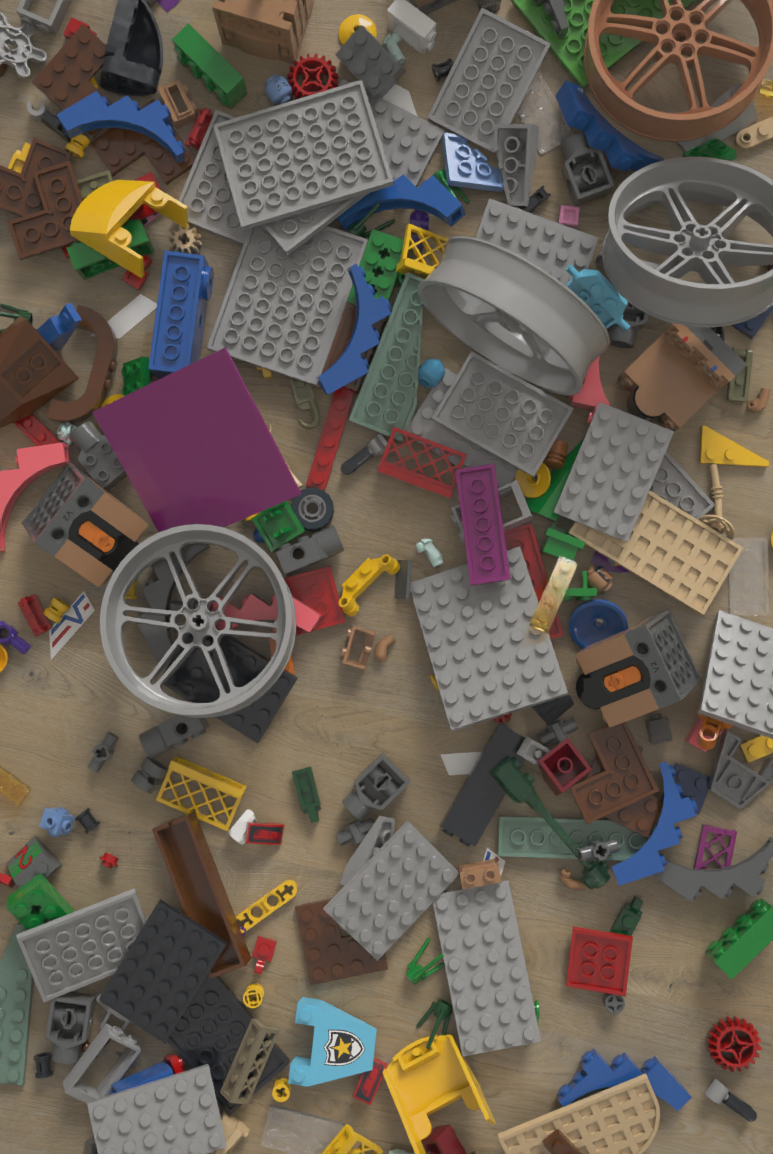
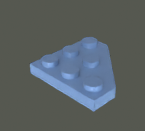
M444 133L442 136L447 185L502 192L504 186L501 170L497 166L495 168L487 162L488 158L477 148L474 150L467 144L468 140L458 134Z

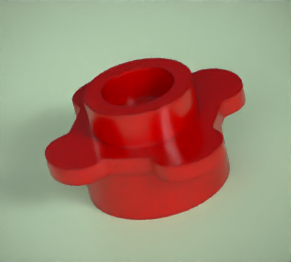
M106 852L103 857H99L103 860L102 865L110 869L113 866L118 867L117 862L119 859Z

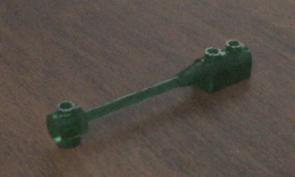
M510 757L502 760L489 774L514 803L522 804L525 802L538 812L578 859V846L544 808L532 784L535 781L532 775L528 772L522 773L520 770L522 764L515 757L512 760ZM580 861L584 866L582 871L584 876L581 878V881L589 889H598L608 882L610 875L607 871L610 868L604 861Z

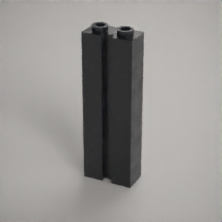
M501 723L497 724L440 823L444 833L451 837L453 835L460 838L459 841L468 847L470 845L476 847L525 761V758L517 754L525 737Z

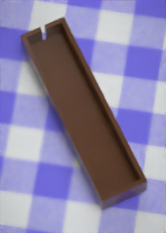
M195 811L157 825L152 831L184 914L228 942L208 974L209 979L246 966L252 958Z

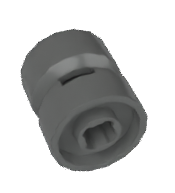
M147 756L141 764L142 769L136 771L131 781L143 791L152 794L158 786L157 781L163 779L168 769L154 758L150 759Z

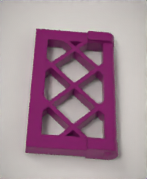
M702 824L694 868L701 869L703 867L707 870L705 865L714 859L720 868L730 866L737 831ZM707 833H714L716 838L706 843ZM725 835L730 836L728 847H725L720 839ZM719 840L724 849L714 855L709 845ZM707 847L713 857L702 862L704 849ZM727 852L725 866L722 867L717 857Z

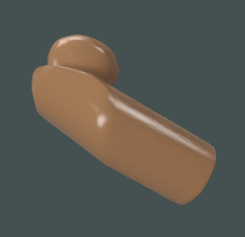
M761 388L759 397L747 403L748 411L756 413L766 408L770 390Z
M391 634L376 644L374 655L379 662L387 660V647L396 642Z
M563 868L561 870V873H559L560 881L568 889H586L585 880H574L569 869Z

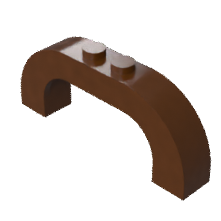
M80 305L77 306L76 311L82 320L77 328L94 333L97 337L98 349L85 393L79 399L72 402L51 398L46 417L60 423H77L93 415L92 412L99 409L104 402L107 391H110L112 372H115L117 368L118 343L112 327L99 313Z

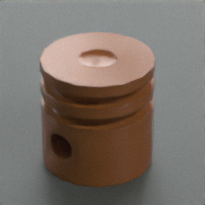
M556 439L543 463L551 469H563L568 443Z

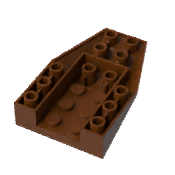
M21 316L0 334V428L31 415L50 401L51 398H54L79 379L30 322Z

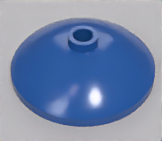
M600 599L589 600L580 604L573 611L569 621L570 635L573 641L582 649L629 629L628 620L624 612L612 602ZM597 619H601L603 622L599 623Z

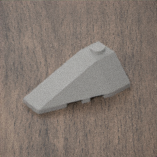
M737 81L710 107H719L724 104L742 85ZM753 101L737 119L723 129L699 139L677 143L687 152L693 147L706 144L709 140L719 139L722 141L731 135L738 134L739 131L749 127L758 118Z
M494 124L493 145L497 153L498 166L502 173L503 186L509 206H528L538 148L539 126Z
M384 816L378 817L347 863L340 881L341 885L345 886L394 835L395 819Z

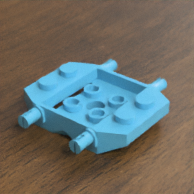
M572 264L565 269L572 277L565 286L589 304L606 329L614 323L624 332L630 328V325L623 319V312L628 301L618 293L598 270L583 269L578 272Z

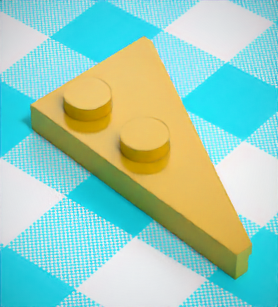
M701 426L699 464L769 466V461L709 427Z

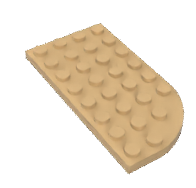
M651 491L647 495L628 542L578 522H574L567 533L574 538L584 541L585 545L701 615H704L744 548Z
M645 1073L498 1133V1138L505 1154H551L543 1145V1140L559 1129L582 1154H642L651 1144L658 1130L660 1107Z

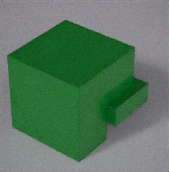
M552 523L545 530L543 535L545 540L540 553L566 564H571L574 561L577 550H582L585 542L567 534L568 530Z

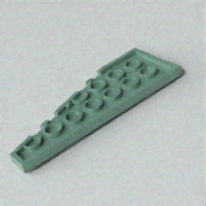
M406 272L391 309L392 314L387 319L379 339L380 343L377 344L368 367L369 372L364 377L348 418L352 422L389 437L393 427L407 431L417 406L418 370L420 367L422 338L421 327L423 323V303L418 295L417 288L424 279L409 272ZM396 432L394 439L403 441L404 435Z
M21 923L16 925L0 962L1 1084L23 1085L26 1077L34 979L17 941L16 935L27 931Z

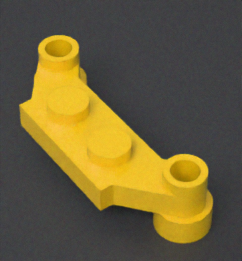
M388 554L376 559L368 557L342 584L343 592L339 600V606L342 608V611L349 617L355 616L359 611V605L355 600L382 572L386 571L389 575L396 574L400 570L398 561L395 558H391Z

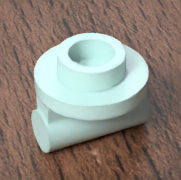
M69 422L62 423L57 430L58 439L71 445L72 441L69 439V436L78 427Z

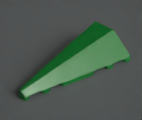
M584 438L566 456L564 468L554 469L550 473L551 481L548 490L540 497H528L525 500L530 513L541 516L551 522H557L559 515L553 512Z

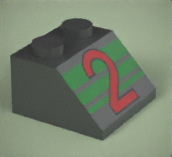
M36 835L6 863L13 881L19 887L26 884L39 873L47 879L62 865Z

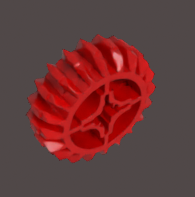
M308 53L306 59L300 56V62L294 60L295 67L290 66V73L287 74L288 83L291 85L292 95H294L295 100L339 86L337 81L339 76L338 73H335L336 67L332 66L331 60L326 61L324 55L319 59L317 53L314 57H311ZM302 74L304 81L302 82L303 85L300 87L297 82L299 76ZM326 74L329 79L328 83L324 87L321 80L323 79V76Z
M727 1016L726 1022L719 1019L720 1025L713 1024L715 1031L709 1030V1034L712 1037L707 1038V1042L710 1044L707 1046L708 1051L711 1052L710 1057L715 1059L716 1065H721L724 1070L729 1068L730 1072H734L735 1068L741 1072L742 1066L749 1069L748 1063L755 1064L753 1058H760L756 1051L762 1050L758 1044L761 1042L760 1037L757 1036L758 1031L753 1029L754 1026L751 1023H747L744 1018L739 1020L737 1016H734L732 1021ZM734 1030L745 1032L747 1037L737 1036ZM734 1039H735V1041L737 1042V1044H736L735 1046H733V1047H734V1049H733L731 1045H733L732 1043L734 1042ZM720 1051L731 1052L733 1058L723 1056Z

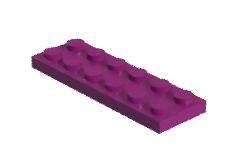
M495 464L457 469L455 471L470 585L476 586L509 581L511 576Z

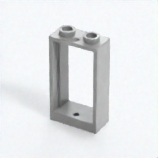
M21 0L16 12L23 23L37 26L44 33L49 34L51 32L56 35L72 0H58L49 20L29 12L33 0Z
M517 480L498 488L500 498L514 492L523 516L503 524L504 532L533 520ZM459 504L452 507L453 514H451L454 525H459L461 531L458 532V535L463 543L465 540Z
M105 1024L64 1079L65 1093L85 1103L108 1096L112 1091L111 1084L121 1079L141 1052L138 1038L133 1034L128 1035L117 1026L112 1027ZM109 1038L127 1046L96 1089L79 1081V1078Z

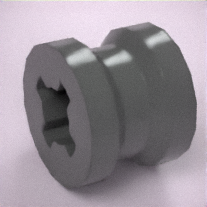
M604 993L603 1003L606 1009L613 1014L620 1013L625 1007L623 997Z

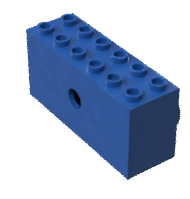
M164 250L148 368L158 380L200 360L207 302L211 299L214 280L213 267L209 266L204 255Z

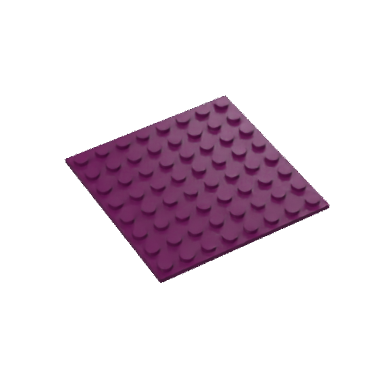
M226 347L92 412L158 532L173 527L193 524L213 525L224 528L301 495L287 464Z

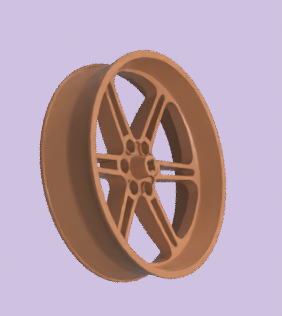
M594 0L590 11L588 31L584 45V67L595 99L602 109L619 125L635 134L653 140L668 142L689 141L711 135L723 129L737 119L753 101L772 63L773 0H740L755 22L759 37L758 47L750 46L739 40L706 29V26L732 0H721L707 14L704 12L717 0H704L691 11L684 9L681 0H671L672 6L669 5L668 0H659L664 17L662 19L638 15L613 14L610 9L615 0ZM662 31L664 34H658L657 32ZM605 33L653 43L656 47L625 81L618 82L606 68L600 51L599 38ZM700 40L703 44H699L696 41ZM666 49L670 51V53H665L662 50ZM682 54H687L689 57H683ZM698 55L745 65L749 70V75L744 84L729 100L719 107H710L707 103ZM656 59L657 63L629 91H626L633 81ZM669 63H674L678 67L690 110L682 113L659 112L638 104L632 98L663 67ZM688 68L692 70L700 108L697 107Z

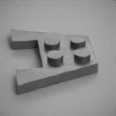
M724 729L707 788L741 809L773 782V760L768 758L757 774L732 757L742 740Z

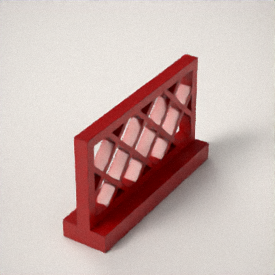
M393 427L377 471L451 498L457 482L456 473L454 475L453 469H462L467 454ZM396 432L403 434L407 441L396 447L393 440ZM407 436H409V437H411V438H414V439L411 440V441H409L408 438H407ZM416 440L422 441L425 450L415 454L410 443ZM425 443L430 444V445H433V446L427 448V446H426ZM408 444L413 455L402 460L398 449ZM438 447L444 456L433 461L428 450ZM396 450L400 461L394 464L386 462L388 453ZM444 450L449 451L451 453L445 455ZM427 451L431 462L420 466L416 456ZM452 454L462 456L460 463L451 468L447 457ZM414 457L418 468L410 471L406 469L403 461ZM445 458L449 469L438 473L434 462ZM402 463L403 468L397 466V464ZM432 464L436 475L429 478L424 475L421 468ZM451 471L453 475L451 486L443 483L440 475ZM438 476L440 481L434 480L433 478Z

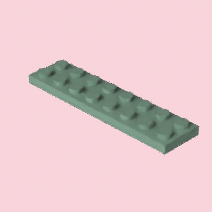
M499 816L498 856L578 859L577 849L588 846L589 841L597 840L604 842L615 839L619 850L618 852L608 854L605 860L625 861L638 852L650 839L657 827V822H654L649 836L646 838L609 819H597L586 824L583 818Z

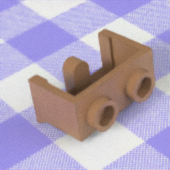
M177 79L167 85L158 87L177 129L195 121L197 117L195 112H198V109L193 100L189 101L187 95L190 92L185 83L181 84L180 80ZM178 90L188 108L187 111L180 114L170 95Z
M354 625L352 629L349 628L346 635V640H349L347 648L343 647L340 658L343 659L342 663L365 670L376 632ZM361 632L366 634L359 661L349 660L356 634Z
M497 858L458 865L462 889L502 882Z

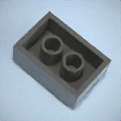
M362 24L335 54L358 80L363 81L364 87L377 99L383 98L406 72L400 63Z

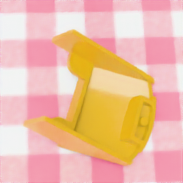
M115 180L97 188L82 201L73 215L70 234L142 278L144 276L143 257L128 248L132 242V236L121 226L142 204H145L186 229L189 226L188 207L156 188L155 182Z
M435 1035L430 1049L426 1048L430 1036L409 1044L392 1058L393 1061L382 1072L415 1154H426L421 1141L427 1138L432 1131L428 1116L463 1098L465 1105L469 1109L474 1111L481 1109L485 1120L492 1126L496 1124L481 1091V1086L465 1056H462V1051L453 1035Z

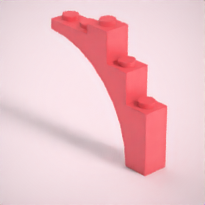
M600 355L591 363L581 391L575 395H569L568 398L572 400L571 406L593 410V412H589L587 423L590 424L599 402L610 406L600 381Z
M62 442L17 449L15 460L19 469L0 471V552H5L7 521L18 497L31 482L42 474L54 468L68 465L71 462L68 444Z
M255 594L246 595L240 604L242 608L230 602L224 614L226 617L252 621H276L278 617L277 598L274 594L271 599L273 603L270 605ZM292 596L296 611V626L308 632H313L322 615ZM218 603L211 605V612L217 611ZM225 621L217 623V628L220 630L226 627ZM233 624L232 630L241 625Z

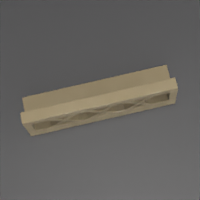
M251 1019L220 1091L229 1103L249 1104L280 1032L277 1027L265 1026L258 1019ZM266 1033H271L270 1038L264 1042ZM263 1051L261 1058L255 1060L257 1054ZM255 1069L254 1075L247 1079L249 1073ZM247 1088L245 1096L239 1097L240 1093Z

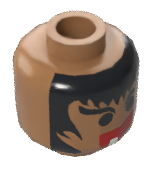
M591 566L587 570V587L597 588V594L601 593L603 595L613 585L611 582L613 579L612 575L603 566H597L596 568Z

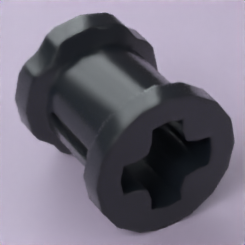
M449 58L446 62L437 65L435 63L432 64V71L436 81H440V78L448 76L453 66L452 59Z
M87 808L75 818L85 828L86 834L101 823L90 813V808Z
M50 1052L34 1056L37 1068L36 1078H46L53 1075L50 1063L52 1054Z

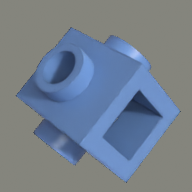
M62 807L45 808L39 827L49 831L48 834L53 837L69 835L75 816L69 814V810Z

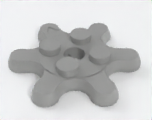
M0 13V65H10L19 78L25 79L30 75L27 61L41 64L46 61L47 54L44 50L34 47L30 42V38L35 34L33 25L30 26L29 23H23L19 28L12 27L5 15ZM8 43L13 45L15 49H12L10 51V48L6 44Z

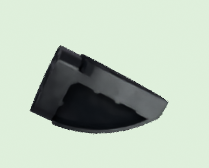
M118 0L105 49V59L99 83L100 87L106 91L130 96L151 95L157 92L163 66V44L156 19L145 0Z

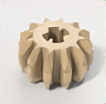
M179 225L178 232L172 230L174 236L169 237V241L172 242L170 244L171 250L192 254L193 251L199 253L197 247L202 246V242L199 241L202 237L197 233L195 227L190 229V226H188L186 229H182ZM185 239L189 240V242L186 241L187 244H183L182 241L185 242Z

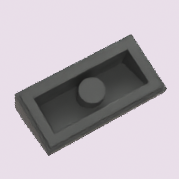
M398 560L400 570L396 573L394 597L396 599L408 600L410 599L412 561Z

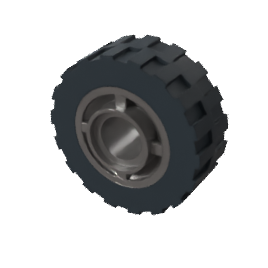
M308 487L305 490H300L301 495L292 500L291 508L304 530L314 532L315 530L319 531L325 528L331 522L334 514L333 501L329 494L317 487ZM315 505L318 507V511L315 514H310L307 512L308 506Z

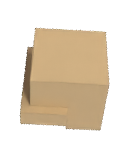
M224 1110L220 1117L227 1147L210 1152L211 1154H230L231 1150L240 1140L248 1136L250 1130L233 1113L229 1116Z

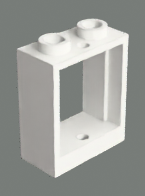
M395 0L387 9V29L393 33L397 32L403 41L422 55L427 50H432L436 43V22L406 0Z

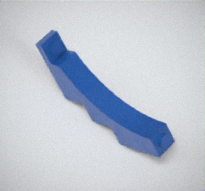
M69 303L63 307L59 315L50 317L37 331L56 351L65 346L82 319L73 304Z

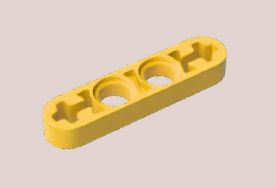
M285 880L235 916L236 919L244 920L247 917L245 913H247L250 920L244 923L246 931L296 895L298 891L296 882ZM285 885L289 887L292 885V894H290V892L285 893L283 895V898L285 899L282 900V897L277 892V890H279V892L282 893L286 888ZM271 895L278 898V904L275 906H271L267 902V898ZM259 907L262 910V915L254 917L251 913L252 908Z

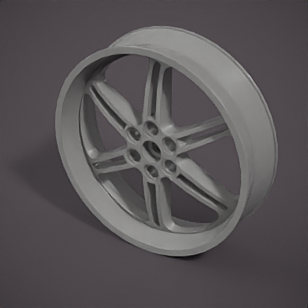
M709 157L667 159L636 171L617 188L609 205L608 222L610 229L603 243L602 260L611 284L623 298L641 311L658 319L684 326H728L747 321L765 312L773 306V269L756 278L735 283L724 265H773V245L726 239L745 216L756 221L773 237V180L739 163ZM684 200L704 201L728 208L708 225H700L693 217ZM663 203L674 231L635 225L625 220L641 209ZM624 243L649 252L669 256V258L659 267L653 269L632 254ZM689 271H695L700 274L706 284L684 281L679 278Z
M455 236L448 239L439 265L426 279L419 283L417 288L418 295L427 310L463 344L481 357L527 383L562 395H575L579 393L591 363L600 354L604 353L610 344L608 332L601 320L567 286L518 254L482 239L469 236Z
M203 524L183 525L161 531L137 545L120 562L110 578L103 596L100 612V634L111 668L119 680L135 696L151 706L176 715L190 718H213L234 713L251 705L277 682L290 659L294 647L296 611L290 589L273 560L256 543L235 531L223 527ZM187 544L220 546L238 555V562L207 599L201 598L182 557V548ZM173 553L176 554L193 592L192 594L186 595L171 557ZM166 559L183 601L182 608L178 611L128 606L125 602V596L137 577L154 562ZM248 562V565L245 568V570L242 572V574L234 583V585L229 590L227 595L221 601L219 599L220 595L227 588V586L236 576V574L244 565V563ZM255 568L264 570L273 586L278 605V617L274 623L226 617L224 614L226 607L250 572ZM197 600L199 602L198 607L191 610L189 607L190 603ZM212 603H218L219 605L215 612H210L209 606ZM126 612L171 616L170 623L128 617L125 614ZM181 616H185L186 623L182 626H178V618ZM201 617L204 620V624L200 623V627H198L196 620H199ZM225 621L226 627L223 630H217V623ZM133 622L178 630V638L151 674L145 678H140L132 668L124 646L123 632L125 625ZM233 624L277 629L276 633L236 631L232 630ZM192 634L194 637L193 642L185 644V637ZM224 636L275 640L277 645L274 655L262 672L247 685L235 687L220 645L221 638ZM213 637V644L209 647L205 646V639ZM181 646L185 648L163 676L153 685L154 679ZM196 648H202L220 690L219 699L212 703L181 701L170 697L163 691V684ZM217 651L231 690L228 694L210 654Z

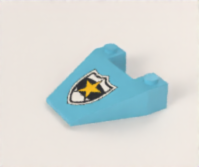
M302 997L299 1000L295 1023L315 1026L311 1058L295 1056L290 1063L288 1084L309 1087L373 1069L377 1035L375 1027L323 1000Z

